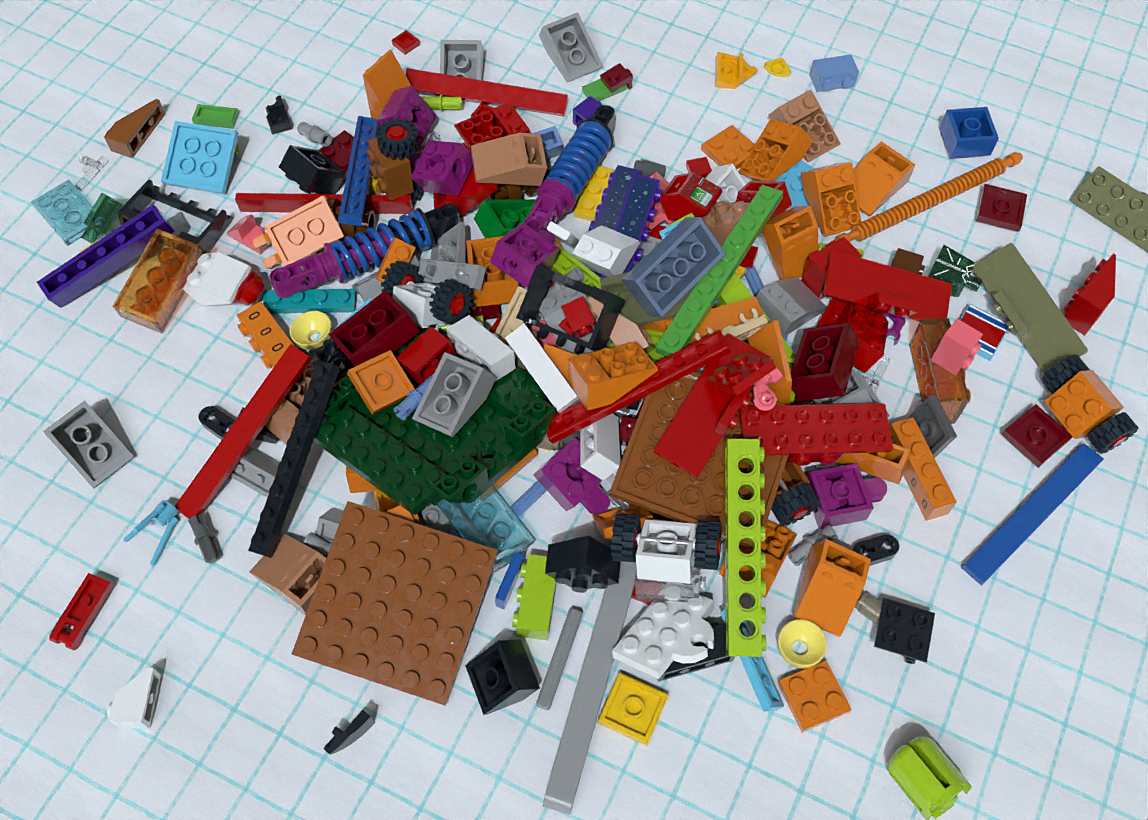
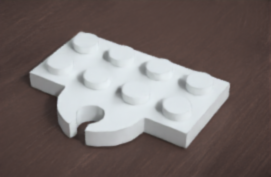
M669 582L612 650L613 658L657 679L663 675L673 661L695 663L708 657L707 648L704 646L697 647L693 644L702 642L708 648H714L713 629L705 621L715 608L714 600Z

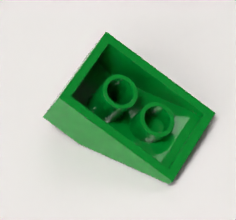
M536 199L483 200L474 220L485 238L505 236L524 222Z

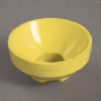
M309 311L303 313L291 324V339L302 349L311 350L323 346L324 341L330 339L328 334L333 331L332 323L323 312ZM315 333L321 334L318 340H309L311 335Z
M802 619L794 620L787 623L781 629L778 636V650L781 657L789 665L801 669L810 668L818 664L825 656L827 641L823 631L816 624ZM794 642L804 643L807 648L806 654L797 655L794 653L792 644Z

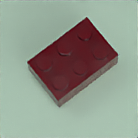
M385 290L328 335L356 367L389 350L394 353L420 331L409 314Z
M849 322L804 329L790 372L792 379L791 389L799 401L845 396L860 344Z

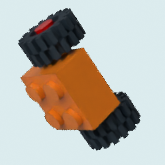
M1074 354L1067 357L1066 360H1061L1059 364H1055L1041 378L1042 383L1052 394L1044 401L1074 439L1088 437L1099 453L1103 454L1113 450L1138 431L1139 427L1126 412L1117 414L1124 406L1078 355Z

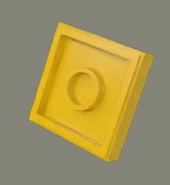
M619 672L597 723L648 746L669 694Z

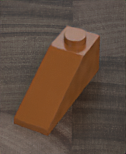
M154 99L113 124L104 136L112 152L130 158L136 155L166 115L160 100Z

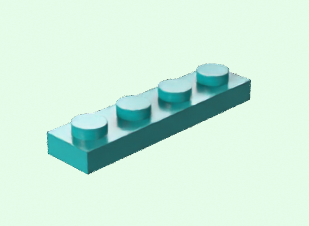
M307 289L287 298L278 297L274 290H265L263 296V305L270 314L306 313L309 311L349 313L355 311L356 304L355 289Z

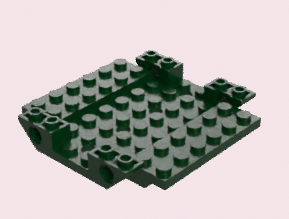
M417 327L420 332L393 353L395 358L416 341L421 334L426 332L428 328ZM445 331L442 335L448 339L447 331ZM455 351V357L465 360L461 355H459ZM515 366L516 369L494 382L486 400L461 427L458 433L451 437L413 420L412 417L415 411L405 420L398 418L396 413L399 410L394 412V408L403 400L372 415L349 376L345 375L334 384L324 414L332 417L318 427L313 442L415 516L429 503L436 506L443 499L449 503H473L542 442L557 409L548 403L550 400L532 375ZM407 375L413 387L417 389L420 384ZM488 454L494 455L493 458H482Z

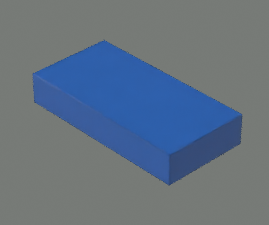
M517 552L514 553L495 596L496 607L505 610L521 572L524 555Z

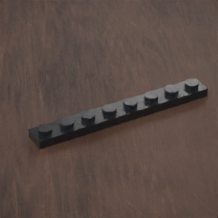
M317 361L312 372L309 386L304 394L299 413L295 418L294 427L287 440L273 484L269 489V495L260 514L257 528L251 538V544L248 549L250 552L269 558L273 555L340 369L339 366L333 363Z

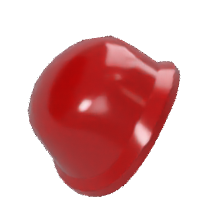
M256 270L250 271L248 276L242 281L232 302L233 304L239 303L250 306L262 297L265 291V282Z

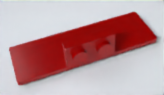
M833 250L829 254L823 295L872 308L876 312L894 314L898 318H908L938 327H945L952 284Z
M729 333L724 338L731 353L705 367L653 450L654 454L695 478H698L727 429H734L740 419L736 415L739 409L745 410L752 399L749 393L753 385L735 396L709 388L706 379L713 375L715 369L726 366L733 361V357L740 353H748L770 359V356Z
M884 403L780 405L765 411L760 410L756 406H747L745 410L739 409L742 439H760V447H764V456L788 455L786 462L796 463L797 466L809 465L811 462L830 465L835 463L844 453L891 452L893 450L887 410Z

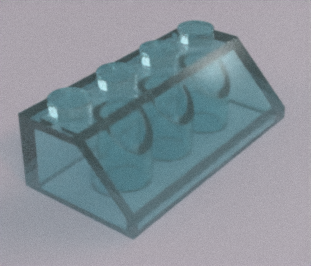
M494 485L487 489L473 503H449L443 499L437 504L449 519L450 526L459 538L498 550L490 575L508 566L514 553H523L536 540Z

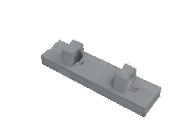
M420 258L418 274L424 277V280L421 281L423 283L429 282L439 285L438 283L441 281L444 282L446 279H452L469 286L468 288L480 291L486 268L480 265Z

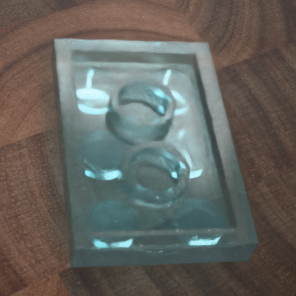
M70 180L63 182L31 201L33 207L67 246L79 240L85 230L87 231L85 235L106 223L103 217Z

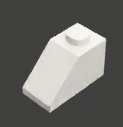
M148 667L115 692L113 702L109 703L107 709L108 721L117 728L150 729L161 675L154 668Z

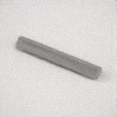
M571 608L567 614L536 701L537 707L543 710H549L552 705L582 619V612Z

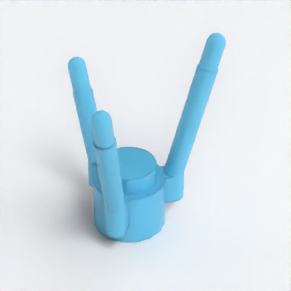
M162 500L152 513L143 519L124 538V542H128L152 520L162 527L168 524L150 562L152 566L155 565L173 527L179 521L175 518L178 510L168 501Z

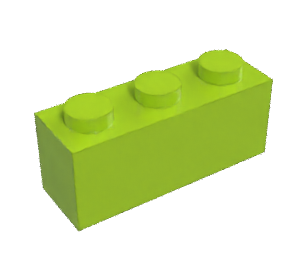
M528 554L527 563L522 562L520 578H524L523 587H518L516 602L520 603L519 612L514 611L512 627H516L517 637L548 641L557 582H555L554 578L545 574L547 556Z

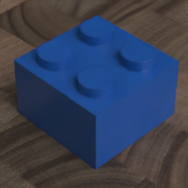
M988 107L946 110L940 125L950 159L990 156L999 139Z

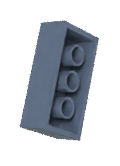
M685 217L621 280L647 315L663 317L726 253L701 217Z

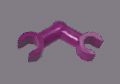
M882 313L894 322L892 328L887 330V337L894 336L896 338L894 345L899 342L900 331L905 325L906 320L905 318H898L894 314Z

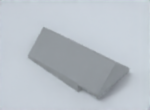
M461 221L435 240V247L432 248L431 252L432 260L467 264L465 223Z

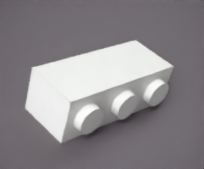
M470 315L446 328L448 339L454 350L468 362L486 369L497 377L495 381L516 369V355L512 347L505 345L496 334L489 332L480 321H476Z
M613 413L580 430V466L603 481L611 474H615L620 466L618 417Z

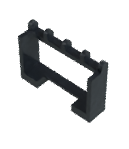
M149 179L118 211L120 225H123L141 213L154 199L210 222L199 237L182 231L178 236L170 234L158 242L195 259H199L201 255L209 250L233 219L223 209L216 216L215 209L209 208L207 211L196 208L195 201L190 200L188 203L177 200L176 193L171 192L168 196L160 193V187L153 186V181Z
M537 265L516 318L524 321L523 323L528 329H531L532 325L539 327L538 337L541 339L546 338L548 331L558 335L556 339L557 346L563 347L566 340L577 343L574 352L579 355L584 352L585 347L593 350V352L606 347L625 299ZM550 281L605 302L589 343L535 321Z

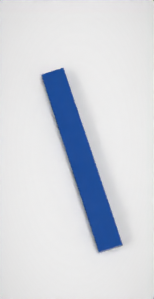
M358 116L340 207L339 223L357 226L362 224L370 176L369 166H371L366 151L369 150L367 141L376 138V130L378 129L377 119Z
M1083 443L964 564L962 569L982 586L1104 458Z

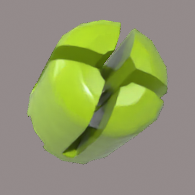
M927 736L915 737L908 741V745H902L891 756L888 764L889 775L925 820H930L931 816L936 819L954 806L953 803L959 798L957 795L961 791L968 794L972 786L933 739Z

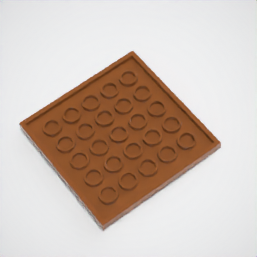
M692 372L646 396L609 496L682 523H694L698 526L699 520L720 521L722 524L721 538L725 539V442L727 439H742L740 419L733 430L727 429L698 478L691 476L653 452L701 375L697 372ZM750 392L749 395L752 396L753 399V393ZM752 399L748 406H755ZM776 401L775 406L785 405ZM788 455L764 456V462H760V473H764L765 476L764 489H760V499L765 500V514L760 515L761 526L766 527ZM741 461L738 463V468L742 473L748 474L751 472V465L748 462ZM746 487L739 488L738 494L740 498L750 500L752 497L751 491ZM745 513L739 515V523L744 527H750L752 524L751 517ZM741 540L739 542L740 545L752 549L749 541Z
M347 501L291 655L446 706L498 550Z

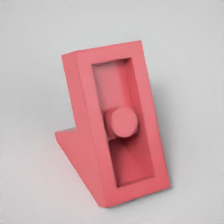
M253 215L241 218L227 232V236L260 255L270 246L255 249L251 240L266 232L256 225Z

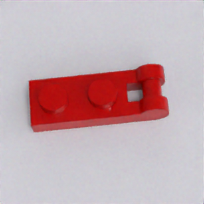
M88 573L52 629L49 640L56 644L64 643L66 648L73 651L77 650L82 643L83 635L114 585L110 581ZM72 626L74 628L71 633H66L68 627Z

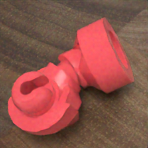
M777 367L753 384L754 398L752 400L754 405L760 410H770L776 405L777 398L767 385H776L783 379V375Z

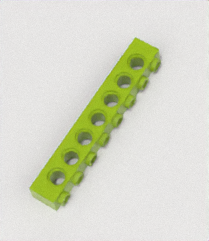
M727 439L725 442L726 656L762 657V651H766L767 647L766 635H762V623H766V608L761 607V596L766 595V581L761 580V569H765L766 557L765 553H761V542H765V526L760 524V515L765 514V500L760 499V489H764L765 476L764 473H760V462H764V447H760V439ZM741 461L748 462L751 465V472L748 474L742 473L738 468V463ZM739 488H748L752 493L751 499H741L738 494ZM745 513L751 517L752 524L750 527H744L739 523L740 514ZM741 540H747L751 543L752 551L750 554H744L740 551L739 542ZM741 567L751 569L753 575L750 581H743L740 578L739 570ZM743 593L752 597L753 604L749 609L743 608L739 603V598ZM743 621H748L753 626V632L748 637L743 636L739 630L740 624Z

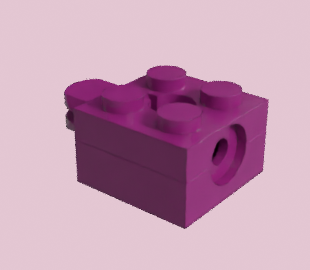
M413 86L394 90L377 121L381 125L383 121L388 123L389 118H393V121H396V117H400L401 121L406 118L408 123L412 121L417 128L418 147H420L437 116Z
M428 140L422 153L410 154V157H408L412 173L411 178L425 192L459 196L473 165L472 154L462 143Z
M522 222L497 241L490 263L528 288L537 265L551 269L560 247L554 244L555 237L549 231L541 229L536 232Z
M576 437L566 443L533 474L565 511L574 508L579 502L592 515L603 513L610 506V498L598 486L602 480L580 466V442Z
M858 463L812 471L807 477L811 488L820 500L819 507H816L817 509L813 511L819 529H823L826 525L833 527L867 520L874 508L872 503L882 501L887 493V485L883 479L879 477L863 479Z

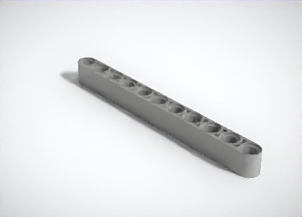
M621 561L619 584L608 585L605 589L542 807L568 815L571 813L614 661L612 650L619 643L631 595L637 579L636 562Z

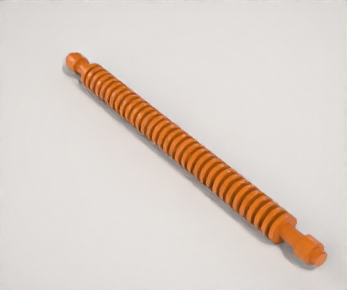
M1013 152L1007 155L1006 159L996 158L854 225L851 232L836 236L835 241L845 237L849 242L853 240L861 242L1005 173L1006 167H1013L1019 164L1023 156L1020 152Z

